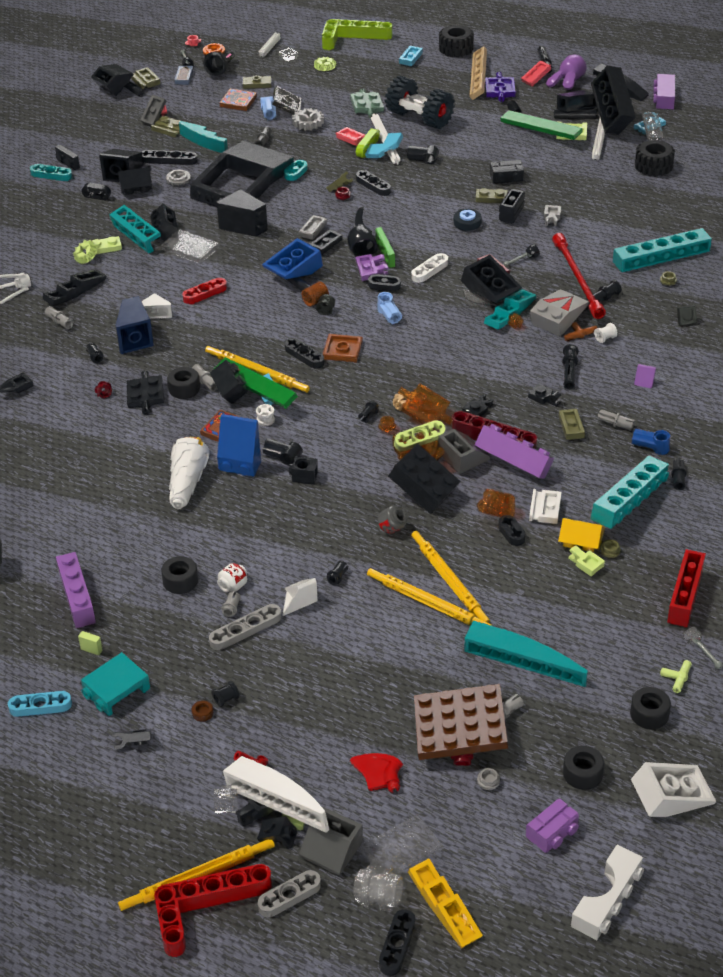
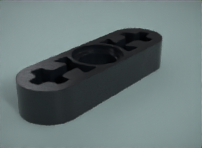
M360 170L356 173V181L378 195L387 196L391 193V185L366 170Z
M297 338L285 340L284 346L287 353L311 368L318 369L324 366L323 354Z
M402 909L395 913L380 954L379 968L387 976L398 974L402 968L415 929V915L410 910ZM404 919H408V922L405 923L404 931L400 930L401 922ZM395 938H400L404 941V944L400 947H395L391 944V941ZM391 953L394 954V963L391 966H386V963L390 961Z

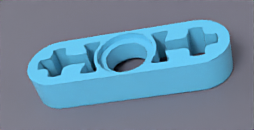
M66 691L17 695L8 701L9 712L16 717L65 712L72 706L71 696ZM39 701L46 702L41 707L34 706Z

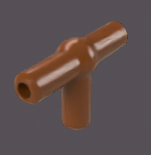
M574 322L571 326L575 332L565 334L564 339L569 341L575 338H583L594 333L597 326L582 329L577 322Z

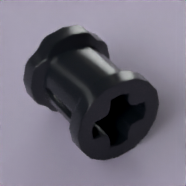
M229 681L227 685L219 689L214 688L211 691L212 697L219 707H222L225 702L233 698L238 699L240 696L238 688L233 681Z

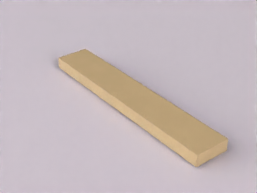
M485 47L473 53L470 98L472 100L483 94L485 89L487 49Z

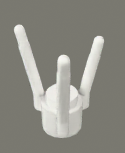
M23 272L20 274L0 275V278H16L14 282L0 285V289L14 285L17 289L20 288V290L0 301V304L29 290L28 287H31V280L28 274Z

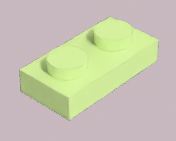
M119 236L92 240L97 245L96 254L122 250Z

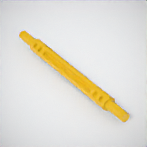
M207 346L205 352L218 357L219 360H223L226 357L262 376L269 373L274 382L291 389L296 388L306 393L310 389V386L296 381L293 377L225 350L220 351L210 346Z
M414 531L411 536L420 546L421 552L466 608L475 614L477 618L490 623L489 618L481 610V605L428 541L424 540L418 531Z
M371 568L367 572V576L382 582L384 586L471 626L473 621L492 626V624L477 618L475 614L389 574L384 575Z
M265 840L253 846L247 845L139 890L138 894L119 901V909L123 911L142 902L146 904L155 900L154 893L161 885L219 873L253 859L254 855L275 847L273 840Z

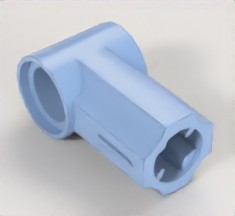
M275 96L260 97L261 111L263 110L264 118L272 120L276 117Z
M389 292L380 293L377 301L378 312L384 315L388 323H398L402 319V314L393 302L392 294Z

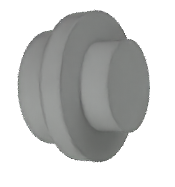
M485 768L478 774L477 783L482 789L493 790L499 786L500 777L494 769Z

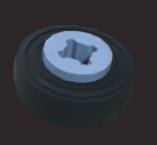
M475 209L458 210L453 216L454 226L464 231L475 230L480 227L482 216Z

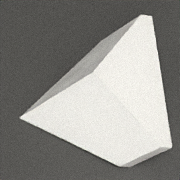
M315 578L302 580L285 587L287 592L283 616L318 601Z

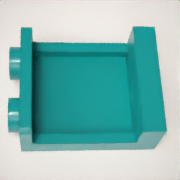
M122 652L81 679L83 688L81 692L87 700L91 699L100 712L104 711L108 716L113 714L112 706L136 689H140L143 693L150 689L148 675Z

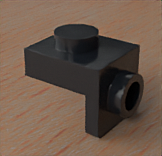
M286 816L263 820L257 840L259 842L265 840L281 841L289 849L293 847L297 828Z

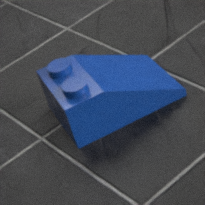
M297 238L262 265L282 278L290 279L311 275L321 268L323 263L319 249Z
M226 414L221 415L217 454L219 470L255 476L261 464L258 420Z

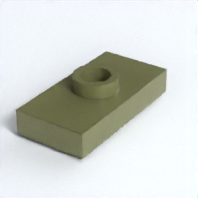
M271 76L243 77V89L271 88Z

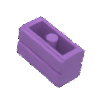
M559 798L526 825V837L545 853L552 848L557 849L563 842V838L567 835L572 836L578 830V812L568 807Z

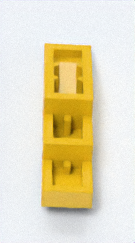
M430 859L408 870L410 877L430 908L461 948L483 936L458 893H453L444 876L440 877Z

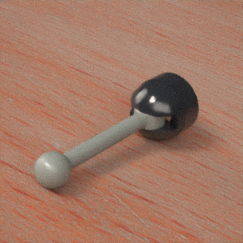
M181 50L180 53L184 57L182 65L193 66V60L190 57H186L185 50Z
M535 244L527 247L525 254L509 262L505 261L503 265L508 268L510 264L526 256L535 258L540 255V251Z

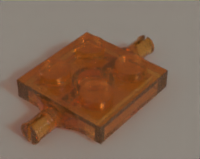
M419 384L411 392L401 386L398 394L407 398L401 408L403 413L421 424L443 420L451 425L452 417L445 414L450 401L422 384Z

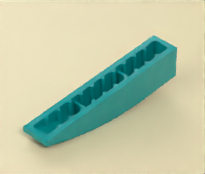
M477 621L472 622L465 636L464 652L583 687L587 685L588 670L565 655L533 639Z

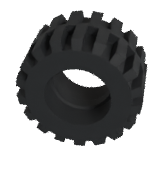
M452 25L443 28L439 32V51L442 54L450 57H463L472 53L474 49V32L472 29L465 26Z
M644 141L636 148L635 168L638 172H642L644 175L648 174V176L654 175L656 177L669 174L673 169L675 149L664 141Z

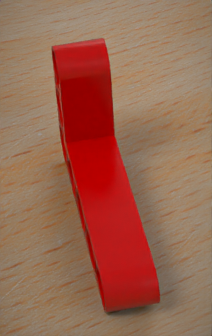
M256 864L159 886L154 893L165 953L171 957H178L186 949L180 913L256 897L270 891L272 880L269 867L264 864Z

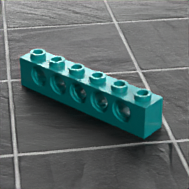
M703 228L615 248L613 263L621 272L710 252L712 238Z
M647 456L593 504L590 520L610 529L617 523L620 524L626 515H630L635 507H638L645 498L647 499L650 496L651 492L656 491L661 483L667 481L669 464Z

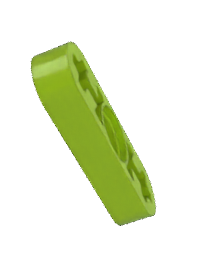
M371 128L359 142L356 148L357 157L365 158L369 145L378 142L380 137L378 129Z

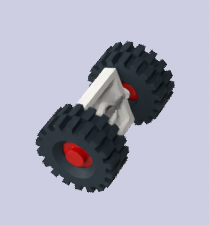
M400 75L394 78L393 82H390V87L387 88L388 93L385 94V97H387L385 99V103H387L385 106L389 111L405 115V113H408V110H414L416 113L422 114L424 124L436 129H441L445 124L449 123L448 120H451V114L454 113L453 108H455V99H453L454 96L451 93L434 89L433 92H430V96L426 98L418 95L417 82L413 79Z

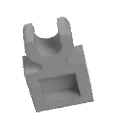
M545 205V225L548 226V223L552 222L554 226H557V220H560L561 206Z

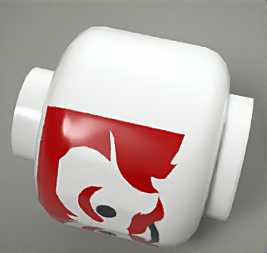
M230 563L218 573L217 583L224 592L234 591L235 593L247 583V571L242 565Z

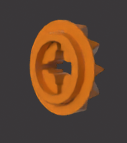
M212 43L203 48L204 55L210 52H221L224 54L225 47Z

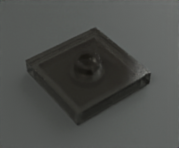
M278 86L275 87L272 105L292 115H295L294 112L301 110L302 98Z

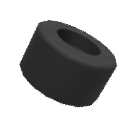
M175 368L167 376L169 393L175 398H192L200 391L199 374L193 368Z
M177 556L170 558L161 568L163 586L171 593H188L199 582L197 564L188 557Z
M655 687L641 688L632 696L631 718L642 728L658 729L669 720L671 700L663 690ZM644 706H653L657 709H647Z
M583 745L571 748L564 757V779L569 785L580 790H589L597 787L601 783L604 774V758L598 750L590 746ZM586 765L589 766L590 769L583 770L576 766Z

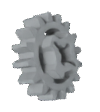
M304 108L303 111L299 110V112H294L295 115H292V124L295 128L299 127V130L312 131L313 128L318 129V127H322V124H324V114L321 111L318 112V109Z

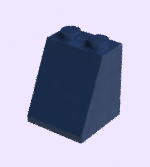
M136 296L122 300L115 325L120 354L154 346L151 321L140 297Z

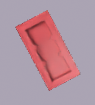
M540 60L521 78L522 82L534 86L551 70V65Z
M348 127L336 133L338 139L355 146L365 136V134Z

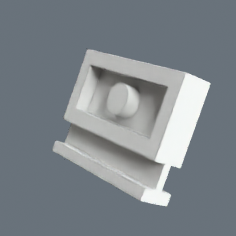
M533 489L529 521L535 519L538 522L558 524L561 492L549 490L538 492L536 489Z

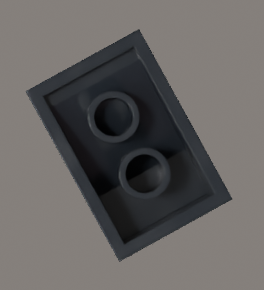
M491 255L466 266L461 278V282L471 292L495 303L522 289L518 282Z

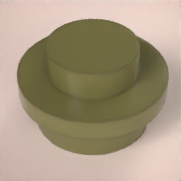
M666 271L660 277V282L671 286L676 284L677 277L675 273Z
M606 540L601 545V553L605 557L614 558L621 552L619 543L615 540Z

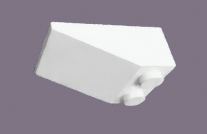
M645 762L631 779L649 817H668L716 803L698 765Z

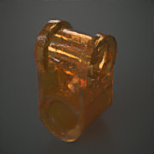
M486 489L482 500L477 503V508L481 513L498 517L503 515L514 517L515 497L509 493Z

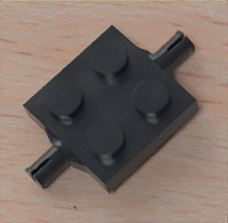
M146 370L145 374L144 371L141 372L142 378L127 381L128 408H142V414L146 415V412L147 415L150 413V406L164 403L162 375L148 377L149 372Z

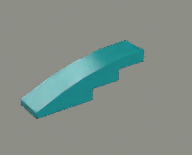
M183 121L179 122L180 135L189 141L220 153L228 149L227 139L218 137L216 132L207 131L205 126Z
M522 289L508 296L503 304L495 307L494 314L485 317L484 324L499 330L521 314L536 299L537 295Z

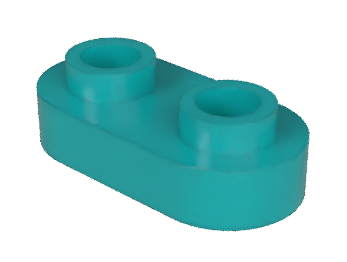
M304 160L294 161L284 170V178L289 181H295L308 170L307 162Z

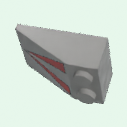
M560 289L537 302L530 310L531 322L533 325L561 337L589 305V301Z

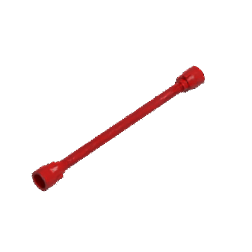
M556 233L552 237V242L559 251H562L590 303L589 309L595 319L603 318L606 314L605 308L594 298L567 249L568 243L562 233Z

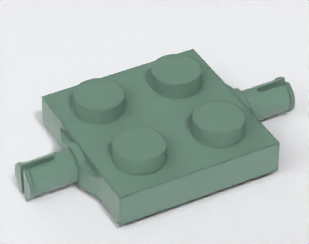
M360 89L356 93H350V100L355 113L368 114V117L371 119L372 114L384 112V106L379 93H366L365 89Z

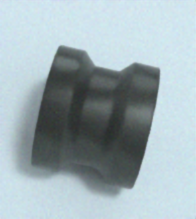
M328 294L320 296L316 306L317 312L320 315H330L335 306V299Z

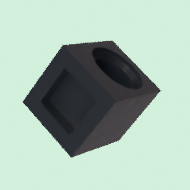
M295 456L293 464L289 466V475H292V482L315 484L318 474V459Z

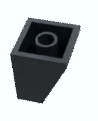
M111 149L99 154L103 181L119 182V171L139 169L144 165L142 152Z
M240 189L216 202L219 229L255 237L268 230L266 204Z

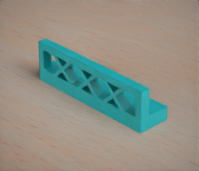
M125 205L109 214L115 228L148 254L154 251L151 242L161 236L158 230ZM135 219V222H128V220ZM144 226V229H137V227ZM146 233H154L151 236L146 237Z

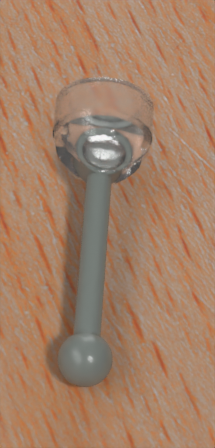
M696 627L689 628L683 634V639L688 644L698 645L713 661L716 669L723 667V663L717 661L700 642L702 635Z

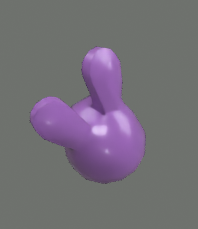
M569 55L562 61L559 71L548 78L546 85L553 87L563 78L564 89H572L575 81L586 73V62L579 55Z

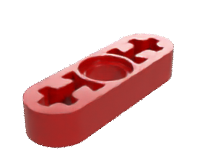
M215 278L185 290L182 293L183 302L194 304L224 292L227 289L226 280L224 278Z

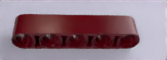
M457 411L452 415V429L468 435L472 440L477 441L484 425L491 426V424L502 428L500 432L504 434L510 432L518 436L517 440L531 442L534 444L533 448L537 449V436L532 432L463 411Z

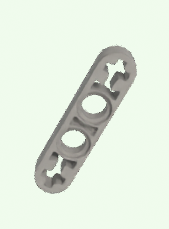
M275 604L266 605L211 632L209 635L210 647L214 650L225 649L276 624L281 620L280 607ZM255 620L260 622L257 625L249 624L251 621ZM235 629H240L242 631L239 634L231 633Z

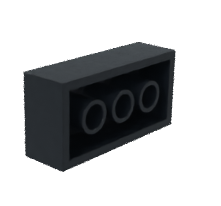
M607 65L591 82V87L604 132L620 134L636 116L622 68Z

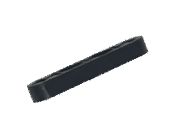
M141 151L144 163L193 165L197 163V154L195 152Z

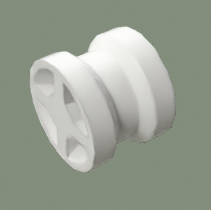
M262 404L256 408L259 425L270 426L274 423L273 406Z

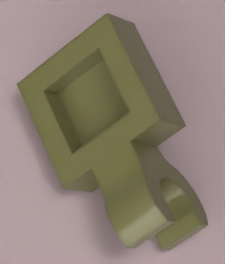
M345 172L326 188L329 192L334 189L337 191L339 187H344L343 184L348 185L353 179L348 180L346 178L348 172Z

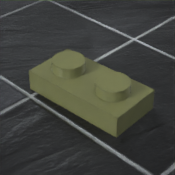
M476 189V202L501 203L508 194V190Z
M577 409L559 410L558 416L566 440L585 438V431Z

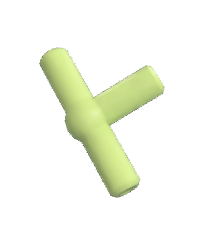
M685 660L680 671L667 668L661 669V676L676 679L672 688L675 693H680L684 682L688 680V672L692 663Z

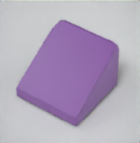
M638 364L634 385L652 388L656 367Z

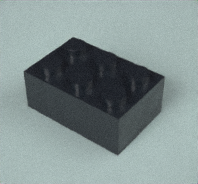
M419 444L414 446L394 466L388 475L392 481L430 514L454 492L461 482Z

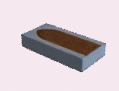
M179 66L175 77V84L189 85L193 66Z

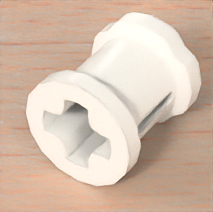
M608 323L606 327L594 330L595 338L600 343L605 342L610 337L615 338L618 333L613 323Z

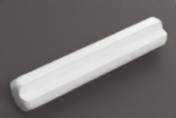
M275 32L258 51L260 57H265L281 38L280 33L277 34Z

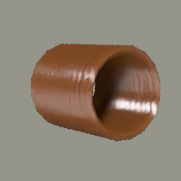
M319 281L302 290L301 294L305 304L311 307L318 303L320 296L324 294L329 295L327 286Z

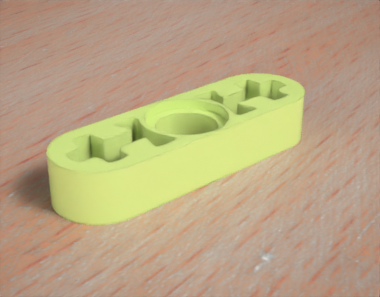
M435 420L400 432L395 437L394 446L399 451H407L417 444L421 446L436 441L439 435L444 434L445 425L441 421ZM420 432L425 438L417 439L415 433Z

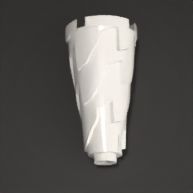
M180 438L172 447L169 490L170 503L176 509H181L188 504L191 494L193 495L196 484L199 482L203 469H205L209 459L210 451L208 446L204 442L203 445L198 444L199 440L195 438Z

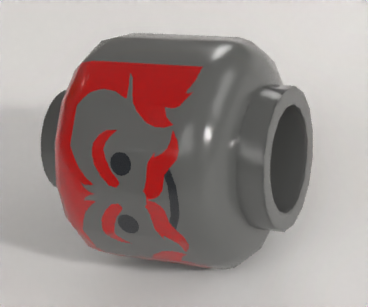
M396 505L386 508L378 515L380 528L388 534H393L404 528L407 523L405 511Z

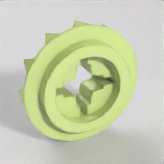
M329 57L318 58L314 61V67L320 71H329L336 67V61L334 58Z
M84 240L83 243H79V246L75 247V252L73 253L74 259L81 264L91 261L97 253V245L91 240Z

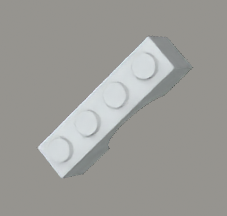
M616 845L606 861L604 873L613 886L612 889L602 896H584L572 914L571 927L595 940H598L601 933L606 934L611 925V917L619 914L622 907L621 901L624 897L628 899L633 889L632 883L634 880L639 881L643 874L644 868L641 867L643 857Z

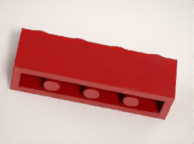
M685 550L669 606L667 623L688 627L703 573L706 553Z

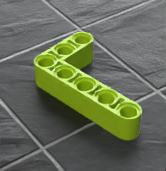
M341 19L327 20L322 33V48L324 50L334 49L338 37L391 39L392 23Z

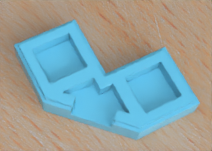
M388 133L383 144H370L365 153L366 158H381L388 150L398 148L403 139L402 133Z

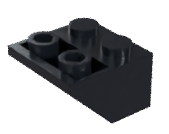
M117 64L99 66L91 78L99 87L117 96L134 74Z

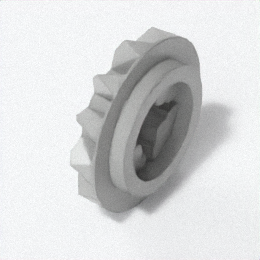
M180 169L173 170L166 175L168 184L172 186H184L191 179L189 172Z

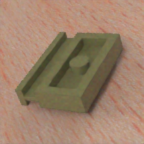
M148 67L135 71L131 78L142 89L161 84L160 78Z
M163 116L155 122V125H151V130L176 138L180 134V120Z

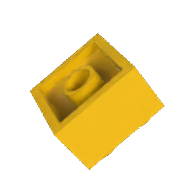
M563 518L558 541L563 542L564 547L572 548L575 545L583 546L582 550L594 552V549L600 548L605 526Z

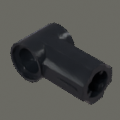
M433 145L427 148L409 146L407 158L432 165L438 157L439 150Z
M267 439L264 442L263 454L279 458L283 464L288 466L293 464L295 456L300 457L303 453L301 445L296 442L284 444L271 439Z

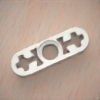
M443 253L434 255L412 270V280L417 283L426 281L448 266V256Z

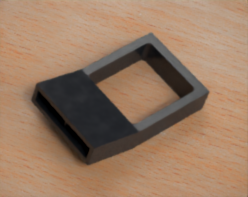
M242 141L222 152L190 184V198L217 207V201L232 193L210 187V185L226 169H232L257 177L245 192L258 199L273 182L284 176V170L294 162V156Z

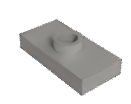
M313 215L300 229L299 237L314 240L327 224V219Z

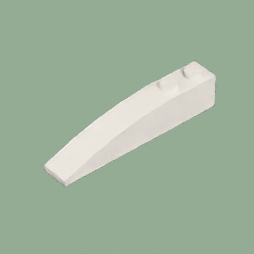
M243 756L223 770L227 789L321 831H329L325 810L306 790L285 775Z

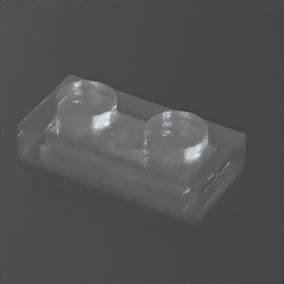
M644 112L642 118L647 139L662 140L664 136L658 113Z

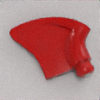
M370 753L354 756L350 759L352 766L364 776L369 791L388 788V791L394 793L393 789L399 791L400 781L398 772L402 768L403 763L398 758L388 754Z

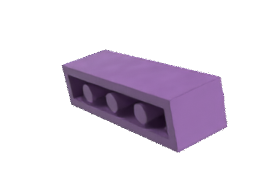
M494 424L483 426L475 446L538 478L545 479L554 460L553 457L549 456V451L542 448L537 450L533 448L534 444L526 440L521 442L517 440L518 436L510 432L504 434L500 432L502 428Z
M76 552L56 556L59 575L75 628L96 623L93 606Z

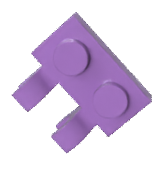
M372 254L355 257L362 281L368 280L374 274L389 275L388 271H384L388 270L387 264L380 262L385 260L383 254L372 257Z

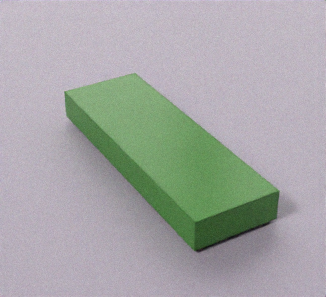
M382 227L376 228L377 245L384 255L388 267H395V253Z

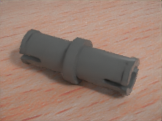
M263 127L257 136L256 145L264 147L265 143L269 141L270 128L267 131L268 127Z

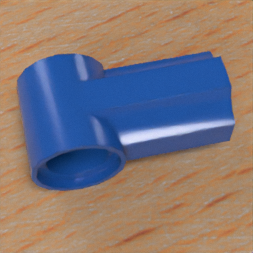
M635 429L632 444L651 448L656 454L665 455L670 451V434L665 430H658L653 433Z

